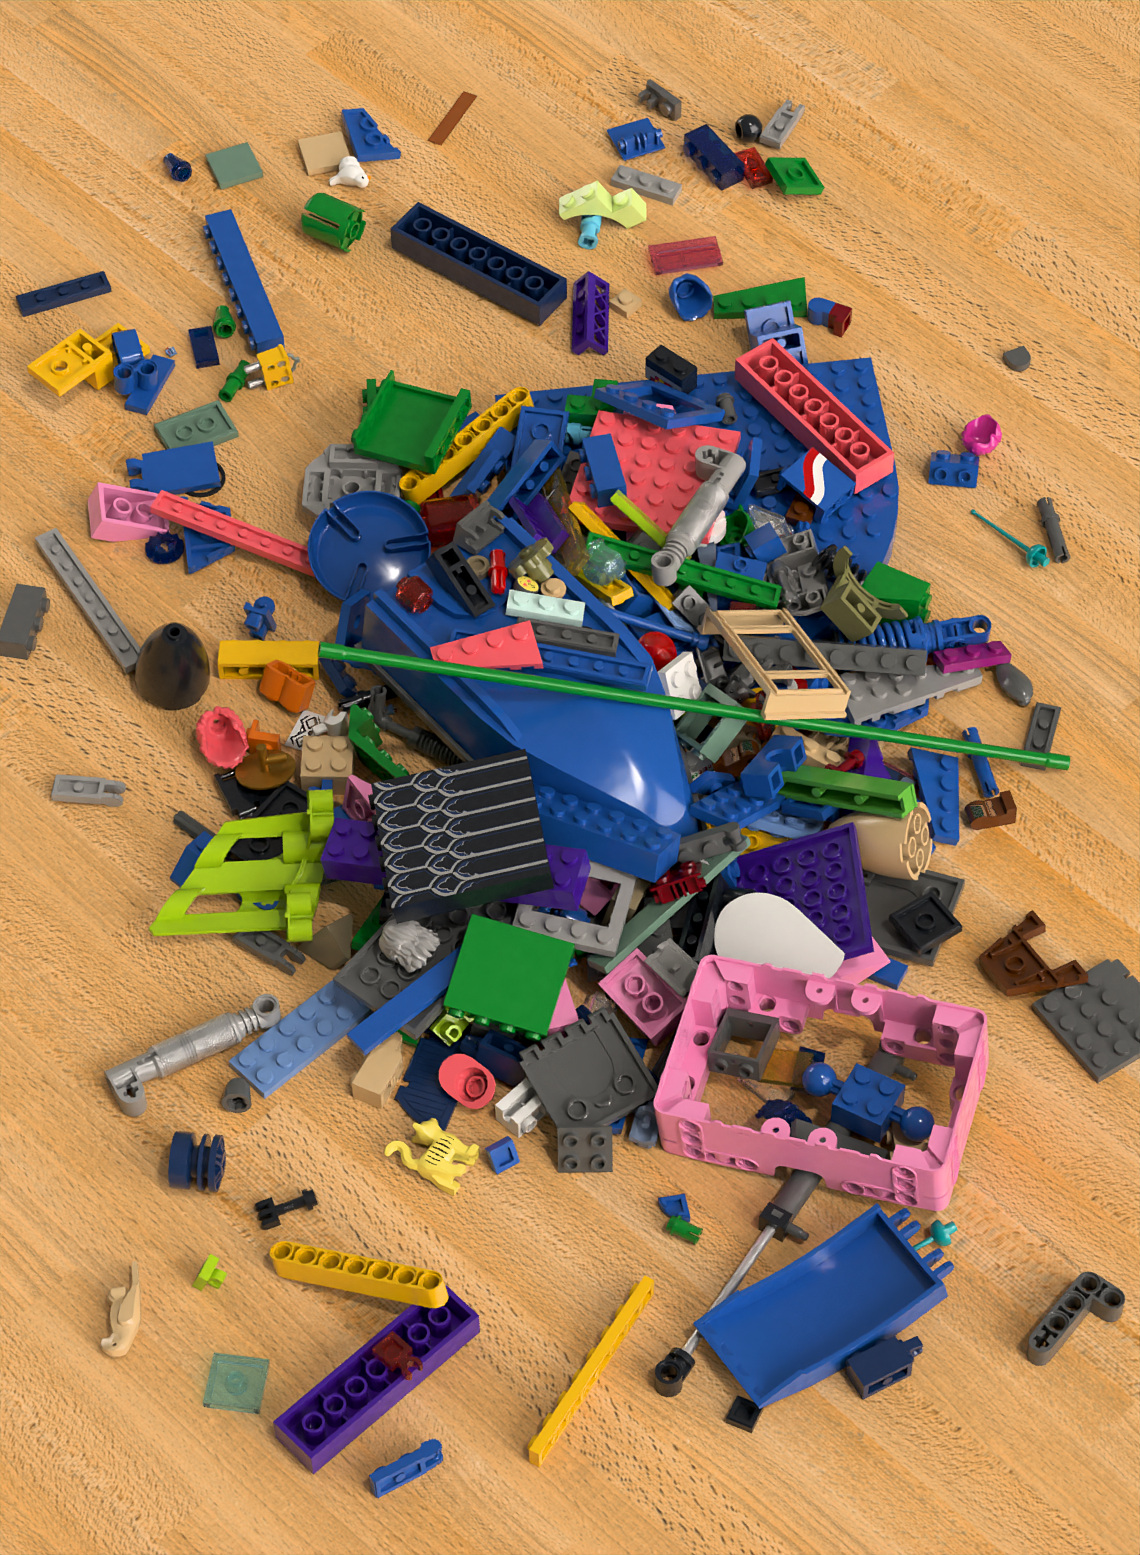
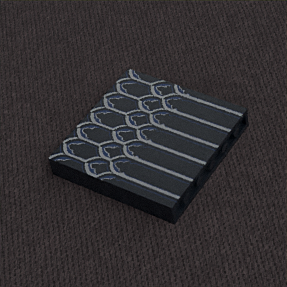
M526 749L371 783L373 794L368 795L371 810L376 811V815H372V822L375 831L379 830V835L375 836L378 851L383 853V856L378 857L381 871L386 872V877L382 878L385 893L390 895V898L385 899L388 914H394L397 924L554 888Z

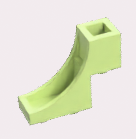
M595 181L560 197L559 215L564 220L580 215H599L611 218L629 229L646 221V203L632 188L611 196L598 181Z

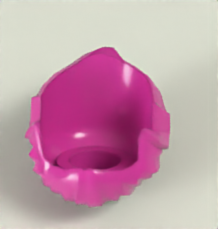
M990 414L982 415L968 422L961 433L963 437L961 439L962 445L965 446L967 451L977 456L991 453L998 443L1001 442L1002 432L1000 425Z

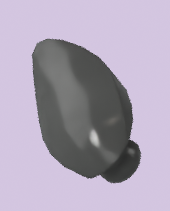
M1010 663L996 665V675L1002 691L1010 698L1017 700L1019 705L1027 706L1031 702L1030 698L1033 696V686L1030 679Z

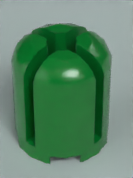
M316 193L306 202L304 209L312 213L301 214L300 220L303 232L345 252L351 251L349 246L355 239L359 241L364 232L366 221L362 220V212L366 211L326 193Z

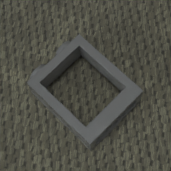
M727 1008L707 1051L709 1071L760 1081L780 1038L779 1018ZM732 1035L763 1041L757 1058L725 1053Z

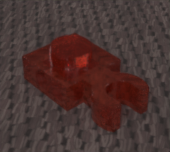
M391 1331L372 1348V1354L392 1372L399 1367L402 1376L408 1381L412 1380V1373L408 1370L409 1367H416L419 1371L423 1370L422 1361L417 1357L411 1356L413 1354L412 1347L394 1331Z

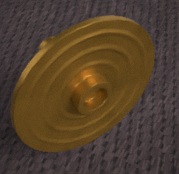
M258 744L256 746L257 752L246 756L243 759V763L238 764L235 770L236 779L242 786L253 790H267L278 787L290 780L296 771V763L290 754L280 750H267L265 744Z

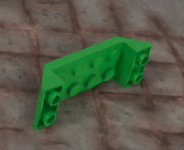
M355 703L350 706L348 738L361 763L382 781L409 775V772L400 763L396 765L392 762V757L384 749L381 751L377 749L383 741L379 735L381 730L372 721L374 716L365 707L361 709Z

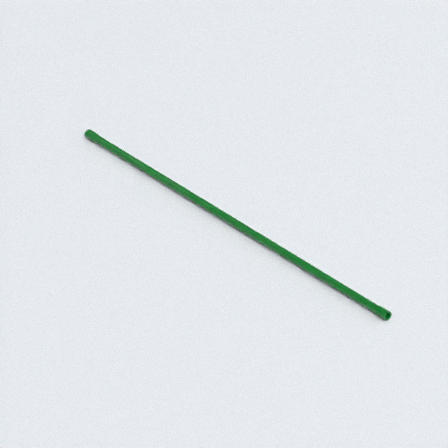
M320 641L318 647V657L350 660L1042 765L1046 768L1066 771L1070 766V756L1063 754L1034 752L825 719L764 720L761 716L762 710L352 648Z

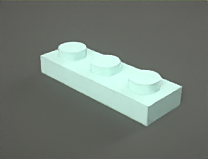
M509 589L505 615L582 627L585 602Z

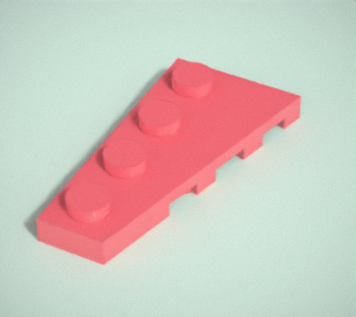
M530 620L430 647L433 660L490 669L510 668L511 670H522V667L534 666V669H543V663Z

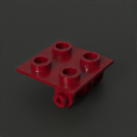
M694 860L684 862L679 865V869L671 872L669 869L655 883L651 882V892L657 890V893L653 894L656 904L662 903L663 905L675 900L671 885L676 898L680 899L676 886L677 883H680L684 896H688L683 881H685L690 895L703 891L702 888L707 887L704 877H698L701 875L702 862L695 863Z

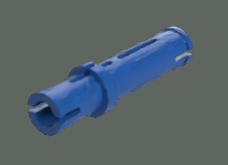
M976 727L967 728L970 735L967 734L966 730L962 732L965 741L982 743ZM967 754L968 758L973 762L984 797H994L992 790L997 795L999 788L997 787L987 757Z

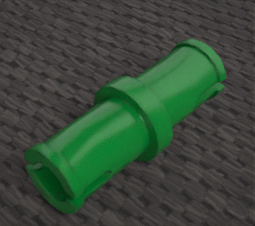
M241 360L234 372L227 376L226 383L218 394L221 400L230 402L236 392L243 388L245 379L249 375L245 373L244 366L249 365V362Z

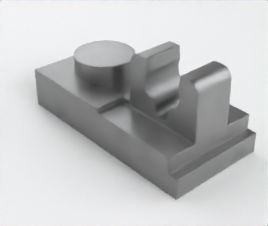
M647 80L646 89L638 94V102L642 103L647 100L648 109L657 107L663 115L668 116L673 121L681 118L682 101L653 80Z

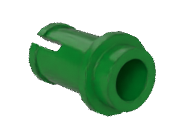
M672 1215L666 1227L671 1236L676 1234L695 1245L700 1239L698 1236L703 1232V1228L682 1220L681 1215L677 1217Z

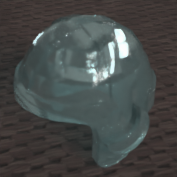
M598 538L589 543L591 547L586 551L582 560V570L585 577L590 582L602 586L608 585L615 579H621L626 573L625 566L627 561L622 559L620 553L607 547L603 538Z

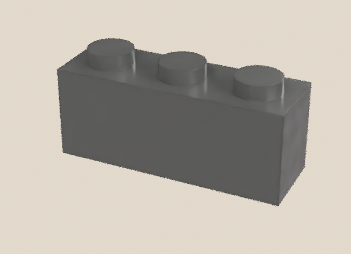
M16 584L0 628V656L28 660L31 651L35 650L37 633L41 632L43 628L44 613H48L50 608V599L47 598L44 587Z

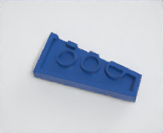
M910 747L907 755L909 760H912L914 767L912 773L914 780L918 781L920 788L918 792L919 798L927 806L931 816L930 823L927 822L930 837L933 839L932 841L956 846L959 842L958 757Z

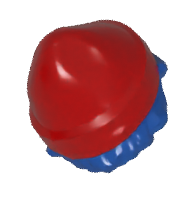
M649 632L638 640L651 655L657 672L677 657L678 652L673 641L662 632Z

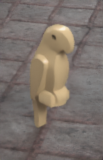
M136 1261L132 1262L133 1285L131 1289L117 1287L111 1288L108 1292L107 1302L111 1306L110 1326L112 1334L108 1338H102L101 1347L104 1353L112 1357L123 1356L128 1352L141 1325V1289Z

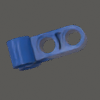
M130 329L111 333L113 348L118 365L113 370L115 391L119 394L127 395L134 391L135 386H139L143 390L156 388L158 385V365L151 359H144L136 330Z

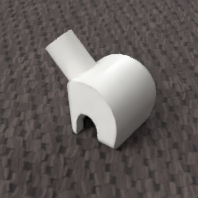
M334 709L330 710L324 722L312 727L314 735L318 736L327 732L329 736H346L349 732L347 712L341 711L337 716H333Z

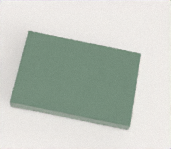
M219 400L154 424V430L166 450L212 441L213 445L216 446L239 437L238 430Z

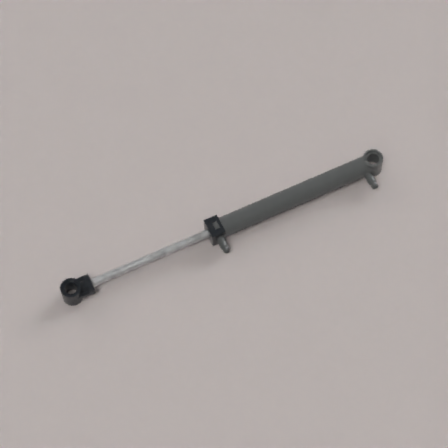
M880 1040L879 1048L866 1068L889 1078L894 1073L912 1081H915L917 1078V1073L903 1065L905 1057L885 1052L881 1047ZM831 1118L824 1127L851 1137L854 1133L832 1122ZM795 1169L773 1203L769 1202L760 1214L759 1230L762 1231L761 1235L708 1312L736 1291L772 1237L780 1242H783L788 1234L804 1241L808 1239L809 1233L792 1222L823 1178L822 1176L813 1172ZM697 1328L682 1349L672 1348L666 1358L656 1365L655 1389L661 1396L674 1397L678 1395L682 1390L684 1380L695 1366V1360L691 1355L703 1339ZM666 1376H671V1377H673L674 1379H673V1380H665V1379H663V1378L666 1377Z

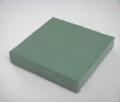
M248 142L205 154L206 162L221 190L263 177V171Z

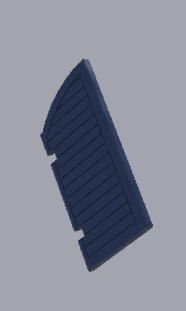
M438 1016L424 1031L425 1034L430 1035L429 1039L420 1038L402 1079L404 1082L409 1083L408 1087L400 1085L394 1100L400 1104L405 1113L414 1122L420 1124L423 1121L435 1118L442 1131H446L458 1101L441 1087L439 1069L449 1056L465 1054L459 1049L462 1040L468 1033L470 1034L472 1024H469L462 1032V1036L449 1047L429 1029L439 1018Z

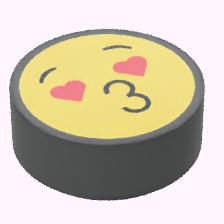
M526 575L516 578L513 583V589L516 591L537 594L540 589L539 584Z

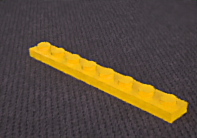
M644 1275L639 1284L635 1283L632 1286L628 1301L625 1305L621 1304L618 1307L612 1325H607L604 1328L600 1337L601 1342L597 1348H591L586 1357L587 1363L583 1369L579 1368L575 1372L571 1381V1387L568 1391L564 1390L561 1393L555 1411L553 1413L549 1412L545 1417L540 1434H535L531 1438L527 1447L531 1464L540 1468L654 1295L653 1279Z

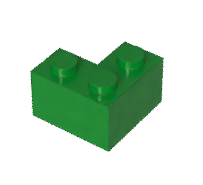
M594 379L591 396L567 394L565 411H569L570 414L568 423H581L582 426L593 427L599 410L616 413V407L594 398L596 388H603L608 384L618 385V381Z

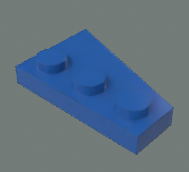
M364 108L342 110L341 118L354 156L358 162L400 159L401 151L390 144L389 137L386 134L383 135L378 130V124Z

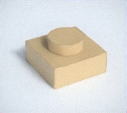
M626 289L609 301V308L626 319L642 307V299Z

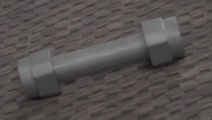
M773 562L770 569L774 579L782 586L783 602L789 612H795L800 609L801 602L797 593L793 592L787 578L789 573L784 562Z

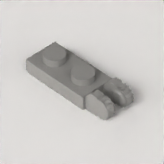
M787 99L782 107L778 108L761 133L760 143L780 149L803 116L805 105L799 104L795 111L791 112L793 103Z
M57 774L55 775L51 798L52 801L105 804L109 807H119L123 804V797L118 794L125 792L126 785L124 782L106 780V778Z

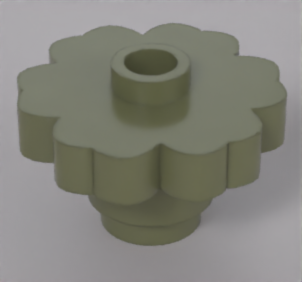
M547 537L539 539L534 544L522 549L518 556L510 562L507 569L514 579L522 577L527 573L533 581L541 584L554 573L551 568L552 564L546 558L551 554L554 547Z

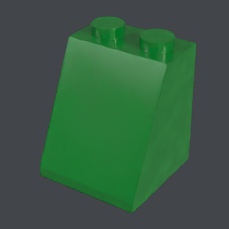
M877 561L866 577L862 587L881 601L899 604L908 613V617L904 619L909 621L916 616H920L923 623H927L931 611L928 610L932 600V595L930 594L931 584ZM881 618V620H880V622H879L878 624H880V623L882 624L883 622H888V623L890 624L892 621H898L899 624H900V622H901L902 619H900V620H891V619Z

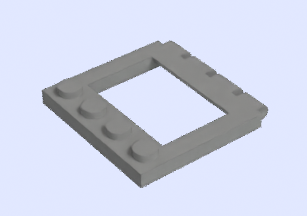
M591 860L589 861L591 870L588 877L621 884L609 927L532 911L534 906L526 904L518 905L512 925L574 943L577 950L615 958L638 877Z

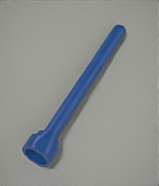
M606 607L623 623L652 632H662L668 637L688 642L689 646L693 647V650H696L698 647L701 652H704L708 646L710 634L701 635L699 631L686 632Z

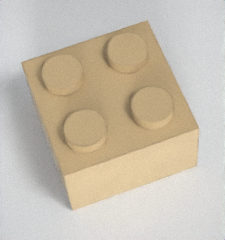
M303 736L300 774L302 790H309L311 786L321 788L322 779L333 780V795H344L347 778L350 775H354L355 750L348 736Z

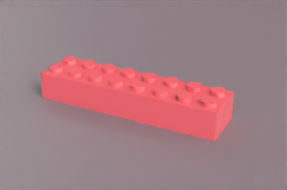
M774 338L735 359V379L808 450L813 447L856 483L853 491L854 494L893 472L894 452Z

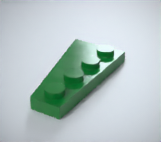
M805 277L713 296L714 319H745V309L786 300L791 301L793 317H807Z

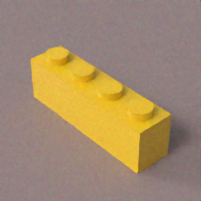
M220 640L218 653L219 678L262 679L266 664L277 659L289 664L296 671L311 677L313 680H319V641Z

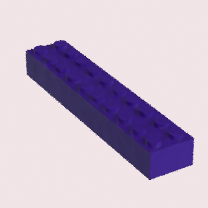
M335 818L320 859L327 878L383 886L382 878L386 877V872H382L378 857L383 856V853L377 849L375 836L379 835V830L375 831L373 822ZM546 845L554 888L500 900L503 902L578 911L591 870L587 851L585 849Z

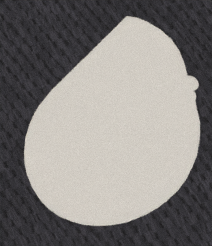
M750 893L734 899L721 911L715 925L714 942L718 956L757 964L770 963L776 968L782 969L784 967L799 970L805 974L812 975V972L824 974L826 978H831L844 960L845 953L801 911L787 900L772 894Z

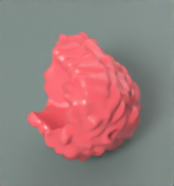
M216 706L213 711H205L196 723V739L200 745V752L208 758L207 762L213 763V766L222 767L225 770L233 769L238 764L243 763V757H245L249 746L247 743L248 739L246 738L247 734L239 716L230 708H221L219 706Z

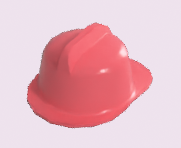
M454 1054L442 1063L439 1069L441 1087L462 1105L470 1109H479L493 1100L496 1086L494 1076L472 1057L465 1054Z

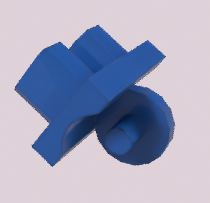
M267 596L259 597L253 606L246 602L243 607L247 615L244 625L250 629V637L264 641L268 630L275 632L277 627L272 616L275 611V603Z

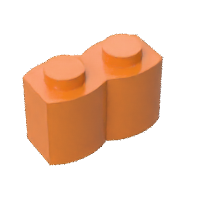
M276 659L266 664L259 690L267 699L279 701L287 711L299 713L309 707L316 682L311 677L296 671L289 664Z

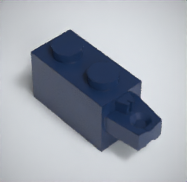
M492 1029L484 1038L468 1033L462 1040L459 1050L474 1058L488 1069L495 1078L514 1087L526 1078L519 1066V1063L522 1061L519 1052L528 1048V1046Z
M896 1336L889 1339H881L871 1348L863 1352L857 1351L853 1353L846 1361L845 1374L864 1400L911 1376L914 1357L923 1352V1344L918 1336L904 1342L901 1339L898 1340Z

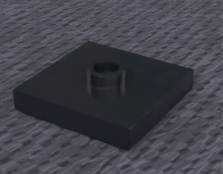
M932 891L889 915V922L919 956L962 932L963 928L961 923Z

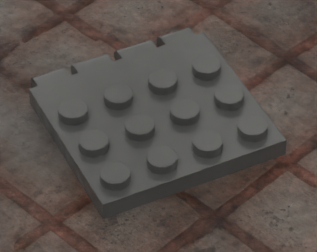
M862 869L872 937L887 955L933 967L942 943L919 956L889 922V915L930 891L954 915L965 886V880L926 870L925 873L920 872L918 880H906L882 876Z
M1107 959L1086 971L1088 973V982L1057 988L1032 1003V1010L1097 1084L1140 1058V982L1133 975L1128 977L1130 971L1119 959L1113 962Z
M604 1007L587 1015L590 1025L587 1026L582 1018L563 1028L567 1036L566 1038L558 1031L541 1040L540 1043L544 1050L540 1051L538 1046L534 1044L519 1052L522 1059L519 1066L556 1129L557 1126H608L634 1112L640 1106H645L649 1101H654L658 1089L657 1083L614 1012L608 1014Z

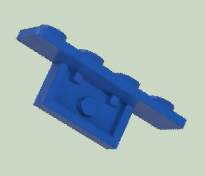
M503 427L498 428L445 501L447 507L461 517L466 516L479 496L485 494L489 489L490 481L495 474L498 475L504 468V462L514 450L516 436Z

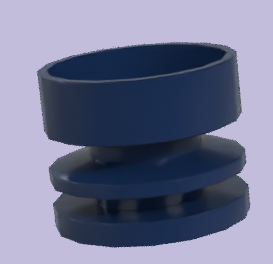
M176 1131L170 1148L168 1167L169 1187L189 1190L193 1179L196 1178L199 1191H204L208 1182L209 1191L218 1192L226 1167L224 1136L215 1134L211 1144L210 1135L205 1133L200 1145H197L194 1132Z

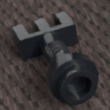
M307 1189L301 1190L303 1196L278 1205L274 1204L272 1197L257 1202L255 1209L259 1212L258 1218L262 1221V1229L268 1230L281 1225L279 1216L289 1211L307 1206L308 1211L313 1210V1206L318 1205L313 1189L309 1191Z

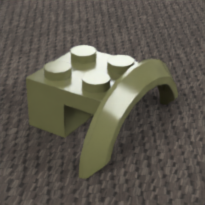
M843 546L836 553L833 562L834 574L837 579L820 609L853 643L873 634L881 618L900 620L907 618L908 613L899 604H892L877 599L858 583L848 564L849 558L853 553L846 546Z

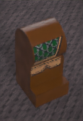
M745 740L738 746L725 750L716 763L712 762L715 772L729 773L734 778L740 776V773L760 752L759 745L753 740Z
M1010 790L1000 792L999 797L986 799L985 801L976 800L970 802L964 809L970 827L973 830L998 827L1016 822L1017 807Z

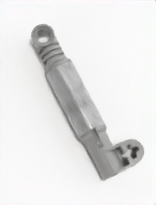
M710 445L699 447L696 450V475L706 481L699 486L667 534L666 544L663 549L656 552L651 558L652 580L655 584L669 586L676 581L677 571L683 564V561L695 552L724 509L729 499L728 494L746 469V462L740 455Z
M271 994L260 995L249 1006L250 1009L248 1007L243 1008L244 1012L239 1010L237 1011L238 1015L229 1012L223 1013L220 1016L203 1022V1024L201 1023L185 1032L183 1031V1033L177 1034V1036L174 1035V1037L172 1036L169 1039L154 1044L147 1049L146 1053L104 1071L107 1084L122 1112L130 1117H136L145 1112L147 1100L142 1083L157 1076L160 1078L167 1077V1075L182 1070L184 1067L191 1066V1064L193 1065L211 1057V1055L213 1056V1054L215 1055L218 1052L235 1046V1044L237 1045L242 1041L246 1033L250 1035L252 1031H258V1028L260 1030H269L278 1024L282 1019L278 999ZM131 1089L133 1098L127 1094V1090Z

